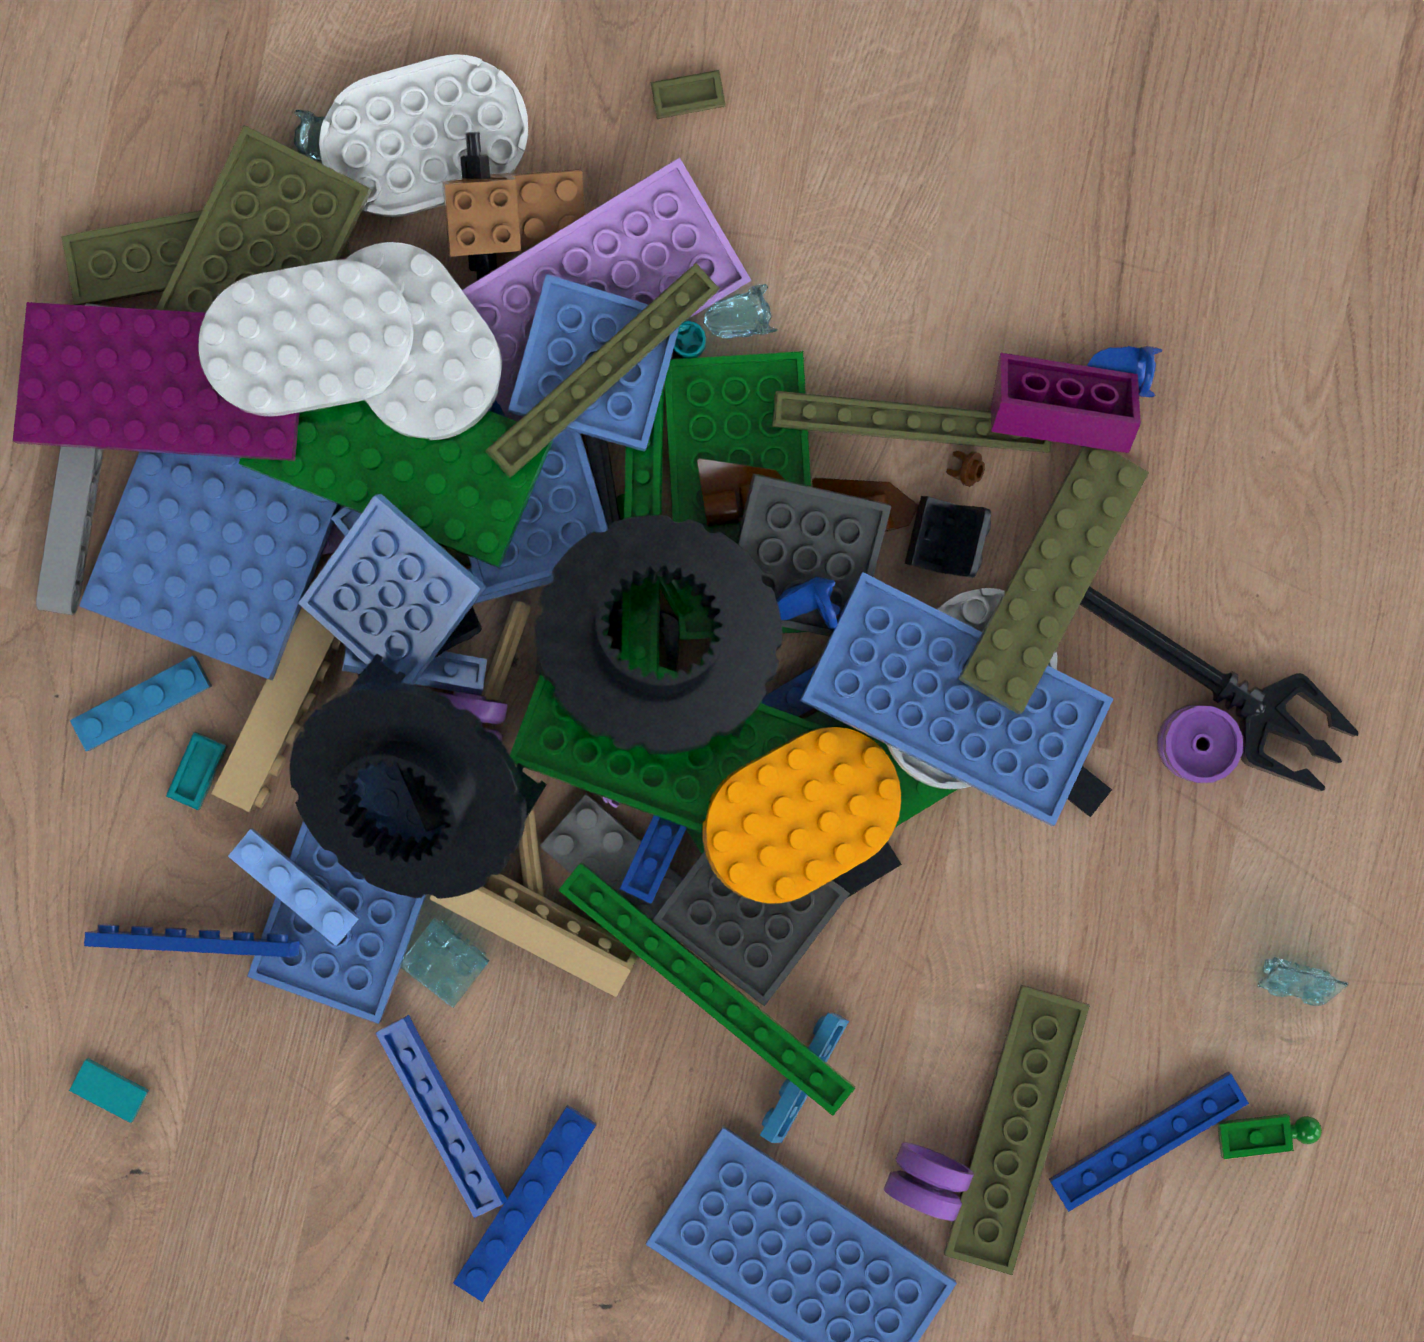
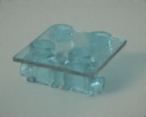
M433 918L403 958L401 968L454 1008L490 960L485 957L487 954L485 951L482 953L475 946H470L468 938L466 941L462 940L460 932L456 935L455 931L447 926L443 919L439 921Z
M1274 957L1272 960H1265L1263 972L1268 973V975L1258 983V987L1268 989V992L1272 995L1280 997L1295 996L1302 998V1002L1312 1006L1325 1005L1348 986V982L1335 979V977L1330 976L1328 971L1316 968L1310 969L1306 965L1300 970L1299 963H1294L1291 967L1292 962Z

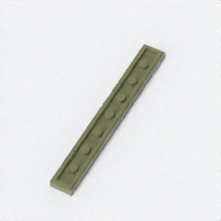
M695 263L486 449V453L511 478L711 299L720 288Z
M775 391L772 427L1042 453H1049L1051 451V441L991 432V411Z

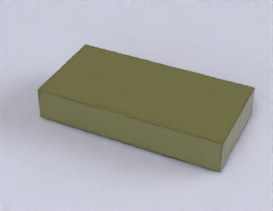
M719 70L651 82L657 119L726 107Z

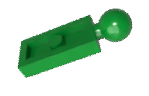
M1287 1114L1217 1123L1220 1151L1223 1159L1294 1151L1292 1139H1297L1303 1144H1313L1320 1139L1322 1134L1320 1123L1311 1116L1299 1118L1294 1125L1290 1124V1116Z

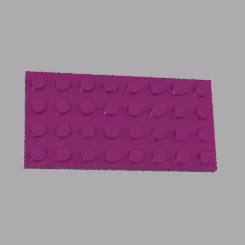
M26 303L13 442L17 444L295 461L299 413L281 416L251 414L229 403L212 387L203 371L199 357V334L206 313Z

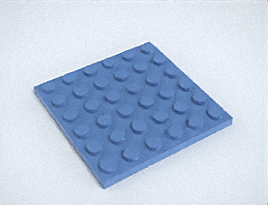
M139 451L79 606L273 681L294 623L302 607L298 603L309 589L334 525L331 517L339 512L341 505L242 467L238 464L240 458Z

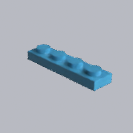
M191 656L71 719L70 722L85 751H90L212 687L197 657Z
M828 1012L826 1017L822 1016L817 1021L813 1029L815 1037L808 1048L827 1062L849 1021L839 1014ZM788 1079L784 1081L779 1090L781 1098L776 1107L771 1108L762 1121L764 1129L760 1136L771 1143L783 1142L808 1097L807 1094Z

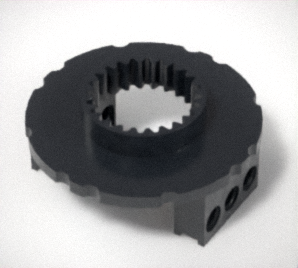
M645 515L610 523V527L605 532L598 533L593 531L578 541L563 555L552 570L553 581L548 586H544L539 599V607L542 610V614L536 618L535 647L537 653L535 674L543 675L544 680L553 684L555 688L553 697L570 718L595 737L607 736L613 741L614 746L626 750L642 747L648 754H675L692 751L707 746L710 739L717 735L725 737L731 733L732 736L739 738L745 721L755 712L767 693L765 684L774 679L779 660L775 655V651L782 644V622L779 607L772 588L762 582V570L745 550L720 532L709 533L704 529L703 524L688 519L680 523L675 522L666 515ZM658 577H663L665 584L669 585L675 579L678 580L680 589L688 585L691 586V595L693 597L703 596L700 603L702 607L710 606L707 616L708 619H713L711 643L707 654L701 657L700 664L694 663L691 665L689 674L679 670L676 679H673L669 673H665L662 680H658L655 672H650L647 677H643L639 667L632 671L628 670L629 661L627 659L617 661L619 651L618 649H610L612 638L607 636L609 628L607 620L612 610L613 601L617 602L620 599L621 590L628 593L632 582L640 587L643 584L644 578H648L652 584H655Z
M377 653L351 687L330 696L321 706L322 709H315L303 724L304 731H301L295 739L289 769L291 787L298 794V800L296 801L297 809L310 833L324 850L333 852L341 866L350 872L362 874L366 882L376 887L413 898H422V896L430 894L437 899H444L470 893L486 885L491 877L490 875H499L510 860L509 854H514L520 844L526 819L547 784L542 780L539 783L522 771L524 766L520 763L516 766L499 738L493 732L484 730L480 725V719L467 709L456 708L450 699L444 695L419 686L400 683L406 675L401 671L396 674L381 662L383 657ZM383 760L387 767H391L394 762H398L401 770L411 767L415 777L424 775L427 786L435 785L437 787L434 793L435 796L444 798L441 808L448 810L444 816L447 824L443 828L440 835L434 834L431 840L424 836L417 843L413 836L404 841L400 833L390 836L387 827L377 828V820L365 816L368 809L358 806L361 796L354 794L358 789V784L354 782L359 775V770L367 769L370 763L374 767H378Z

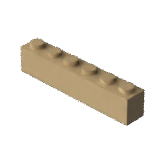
M303 607L296 618L273 681L266 680L211 793L247 812L255 811L257 806L262 808L265 805L271 789L267 788L272 775L277 777L286 762V758L282 755L287 744L293 745L295 739L300 734L302 726L297 724L303 712L308 714L315 703L317 695L313 691L318 681L324 682L331 670L332 663L328 662L333 650L339 651L343 645L340 640Z
M501 874L490 875L491 877L486 885L464 895L437 899L431 895L430 900L614 997H617L638 955L606 929Z

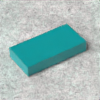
M193 732L166 797L200 810L227 749V745Z
M89 1058L84 1061L69 1089L70 1092L129 1123L134 1121L149 1092L148 1089Z

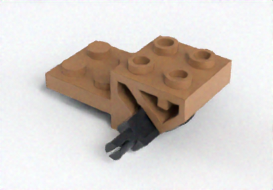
M480 132L465 133L467 155L460 158L462 178L442 182L448 254L450 257L468 255L470 271H476L477 280L489 274L490 271L497 269L496 253L521 251L523 246H535L585 215L582 170L490 174L488 155L481 154Z

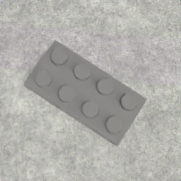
M587 793L540 845L544 851L570 874L581 862L584 863L651 919L654 918L683 880L669 866L652 904L620 890L641 841Z

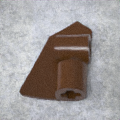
M698 459L697 464L707 526L742 520L753 473L780 480L785 479L773 469Z
M816 477L812 479L813 487L891 505L885 532L910 526L919 506L890 482Z

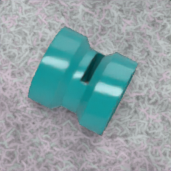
M685 321L679 327L673 351L681 359L698 358L705 350V332L699 324Z

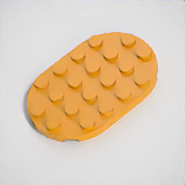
M823 727L802 733L738 768L718 785L710 798L711 802L706 819L703 821L702 837L706 857L720 881L740 896L772 904L799 899L865 862L886 844L896 827L901 807L900 782L895 767L886 752L875 741L855 730L841 727Z

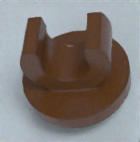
M954 451L953 456L962 460V466L959 470L947 468L946 473L957 480H961V483L965 486H973L981 480L985 471V463L982 462L981 454L971 452L966 455L962 451Z

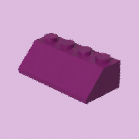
M1000 353L991 403V432L1110 451L1130 452L1141 425L1138 374Z

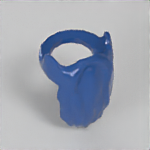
M1131 346L1111 347L1093 355L1087 366L1138 374L1139 396L1154 397L1155 394L1150 390L1156 368L1154 355L1162 352V349L1151 346L1141 348Z
M814 577L801 585L785 590L776 599L781 620H789L818 608L828 628H837L836 616L840 613L841 609L830 601V595L833 591L832 587L835 586V582L822 577Z

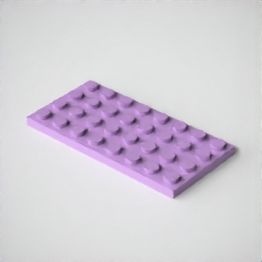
M677 158L462 290L488 325L498 343L502 357V370L496 401L500 404L507 418L518 422L523 417L508 412V408L546 274L650 304L690 267L697 263L720 290L691 317L751 281L680 158Z

